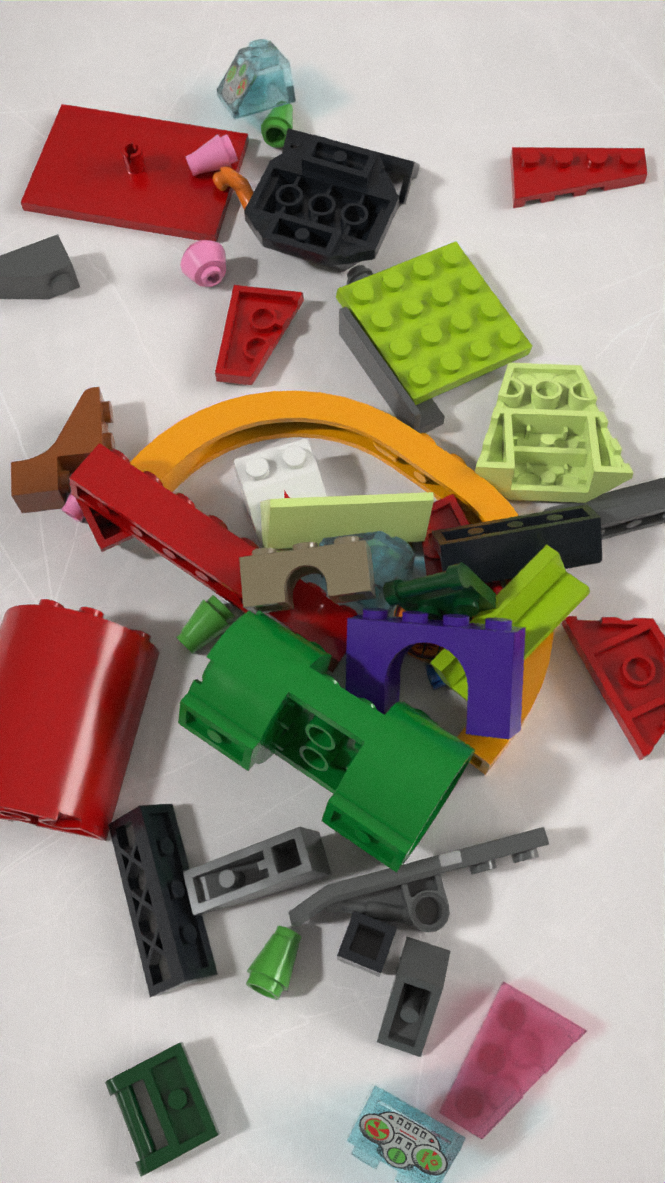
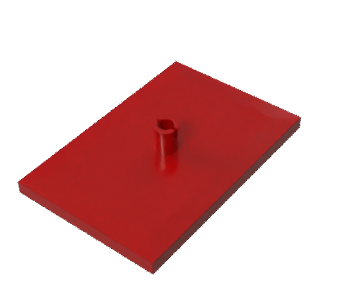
M61 104L20 203L23 210L199 241L211 240L217 242L233 189L229 186L226 190L221 191L215 185L213 175L221 170L193 176L185 156L192 154L217 134L219 137L227 134L238 159L237 162L231 164V167L239 173L249 144V137L247 133Z

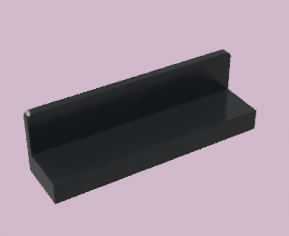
M588 504L432 531L433 546L441 558L442 572L447 571L448 566L464 563L484 583L514 578L546 545L560 554L565 569L597 564L602 561L601 517Z

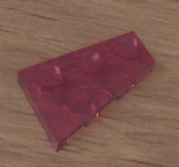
M501 982L438 1113L480 1139H483L523 1098V1095L540 1077L546 1074L570 1046L576 1043L587 1030L506 982Z

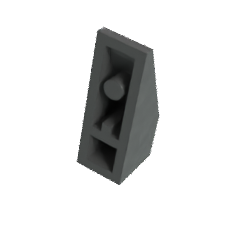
M58 234L0 255V299H50L80 287L72 262Z
M297 827L183 872L194 916L290 890L331 874L320 832L304 827Z

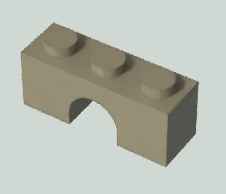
M357 536L340 537L334 540V544L318 546L316 542L297 543L293 545V550L277 552L275 548H259L252 551V556L239 557L243 608L254 614L258 610L262 613L294 609V587L302 577L309 574H319L325 577L328 597L335 604L377 599L371 548L366 540L359 541Z

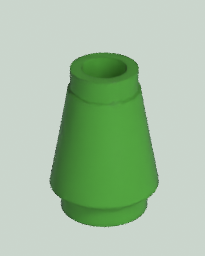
M286 100L277 101L261 125L264 141L274 148L283 147L287 129H293V107Z
M212 595L207 601L204 599L201 601L176 638L194 654L198 649H201L224 633L230 627L229 623L235 618V615L219 599Z
M277 926L275 933L272 934L248 968L247 972L250 976L246 985L265 997L279 1000L282 992L288 991L302 937L287 927Z

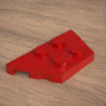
M577 616L566 617L561 625L640 761L645 759L665 732V636L654 618L622 620L618 617H601L600 620H577Z

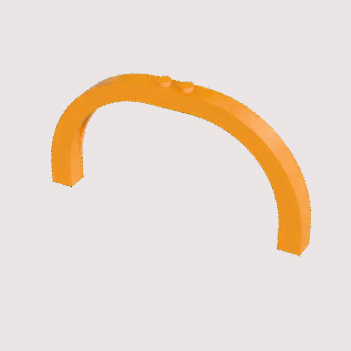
M270 391L245 395L217 403L177 422L158 435L130 461L131 465L140 471H149L156 475L163 483V486L173 492L202 466L224 453L239 447L277 438H316L342 443L376 457L426 492H433L437 500L454 494L469 524L519 516L511 504L487 480L468 467L461 457L453 453L449 454L436 445L429 435L417 432L390 414L368 404L321 392ZM513 578L505 579V584L507 585ZM554 631L524 660L521 726L526 720L542 687L550 661ZM466 726L457 736V738L476 749L469 763L484 775L488 773L515 737L514 735L511 739L470 735L466 734Z

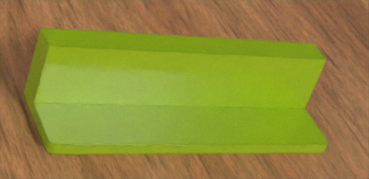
M546 545L496 595V608L479 612L470 623L485 624L486 618H507L512 620V626L526 627L525 660L590 594V589L586 584L569 574L564 567L560 554ZM444 648L430 663L441 680L467 701L468 683L465 671L458 659Z

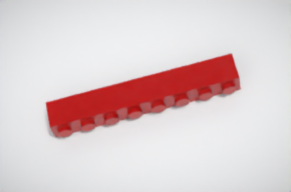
M99 443L69 477L72 495L244 613L248 612V610L243 608L239 557L252 556V551L259 549L258 545L246 537L239 538L230 532L227 525L214 515L207 516L196 509L195 504L184 494H174L165 488L161 480L149 471L142 472L131 465L130 460L119 450H109ZM300 579L293 591L294 609L264 614L293 633L301 635L308 641L316 642L325 652L332 655L328 670L333 673L346 655L347 618L359 614L347 605L341 604L339 606L335 604L317 584L312 582L305 583Z

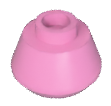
M200 240L193 243L183 254L180 263L181 270L184 275L199 286L212 287L217 285L226 273V253L223 246L211 240Z

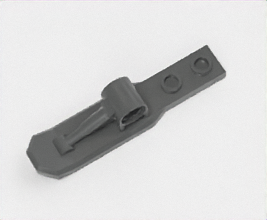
M537 828L403 864L397 873L388 868L328 884L288 912L291 925L299 927L325 909L330 913L344 912L353 914V911H357L377 920L403 923L424 932H436L443 928L450 915L449 904L440 874L467 866L470 868L471 875L497 868L495 859L508 855L512 856L513 863L539 857L537 848L549 845L545 828ZM425 897L432 899L436 903L438 910L436 918L429 924L421 923L415 911L417 903Z

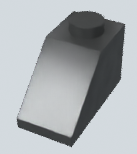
M406 937L377 1043L421 1057L444 988L450 950Z

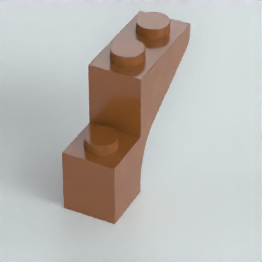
M100 387L88 388L83 392L57 440L48 450L30 459L11 462V496L21 513L62 509L67 501V493L71 491L69 485L71 474L99 443L109 450L115 449L113 433H108V423L114 422L111 401L104 400Z

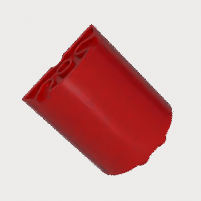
M41 599L39 605L26 604L14 606L5 612L0 626V819L12 822L21 821L41 828L107 841L109 833L108 824L112 822L160 653L155 645L150 642L151 636L140 630L128 629L104 619V614L97 609L80 607L79 611L64 608L62 604L49 599Z

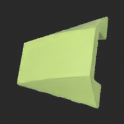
M508 363L497 403L491 416L489 429L485 435L482 451L476 464V474L487 480L508 500L586 503L632 479L634 474L629 463L625 464L621 457L622 448L617 438H612L607 428L608 419L604 412L599 411L596 405L597 397L581 365Z

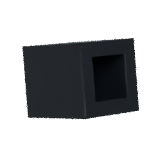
M353 911L337 954V960L380 977L397 927Z

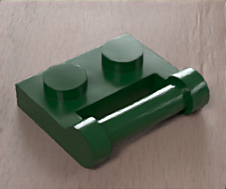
M464 563L448 566L447 571L405 582L395 579L385 582L383 586L384 598L390 606L399 605L405 611L427 612L428 619L443 620V615L460 614L471 617L481 611L496 608V593Z
M183 1042L158 1053L105 1082L110 1096H116L139 1157V1161L135 1163L141 1177L220 1134ZM141 1080L145 1083L168 1142L167 1146L159 1150L155 1146L132 1086Z

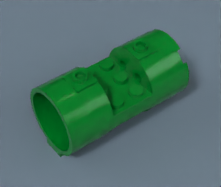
M259 610L256 615L251 611L246 612L224 632L207 655L210 662L203 672V681L193 680L188 693L180 701L178 724L247 771L255 763L262 764L275 754L333 793L328 800L321 822L397 873L439 814L471 761L476 749L440 727L424 711L413 708L404 701L395 703L385 715L380 713L369 700L357 698L340 687L333 677L327 675L332 655L325 652L319 644L308 641L301 635L293 633Z

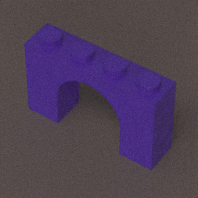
M363 608V614L347 618L345 690L357 698L369 700L376 707L377 711L385 715L399 701L401 666L406 654L417 643H433L450 651L458 659L465 671L468 683L466 734L511 739L521 731L526 627L512 626V620L507 618H486L485 624L469 623V616L460 614L443 615V620L428 619L427 612L403 611L402 617L388 616V609Z

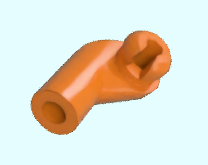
M229 166L220 167L221 171L213 175L215 185L221 191L226 190L230 186L236 192L245 210L254 193L249 181Z

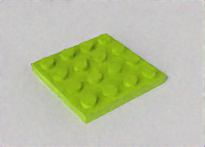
M456 241L337 289L336 299L342 308L345 306L348 308L415 405L529 355L533 347Z

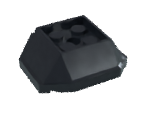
M312 135L301 142L302 146L287 150L270 160L244 210L246 223L263 247L341 271H346L361 261L376 258L399 206V196L384 169L383 161L378 152Z

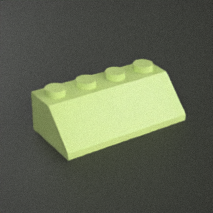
M433 492L264 500L260 502L262 548H275L277 552L293 550V545L297 543L316 542L318 546L333 544L334 540L340 537L363 535L368 538V544L389 543V551L413 550L412 542L425 541L434 502Z

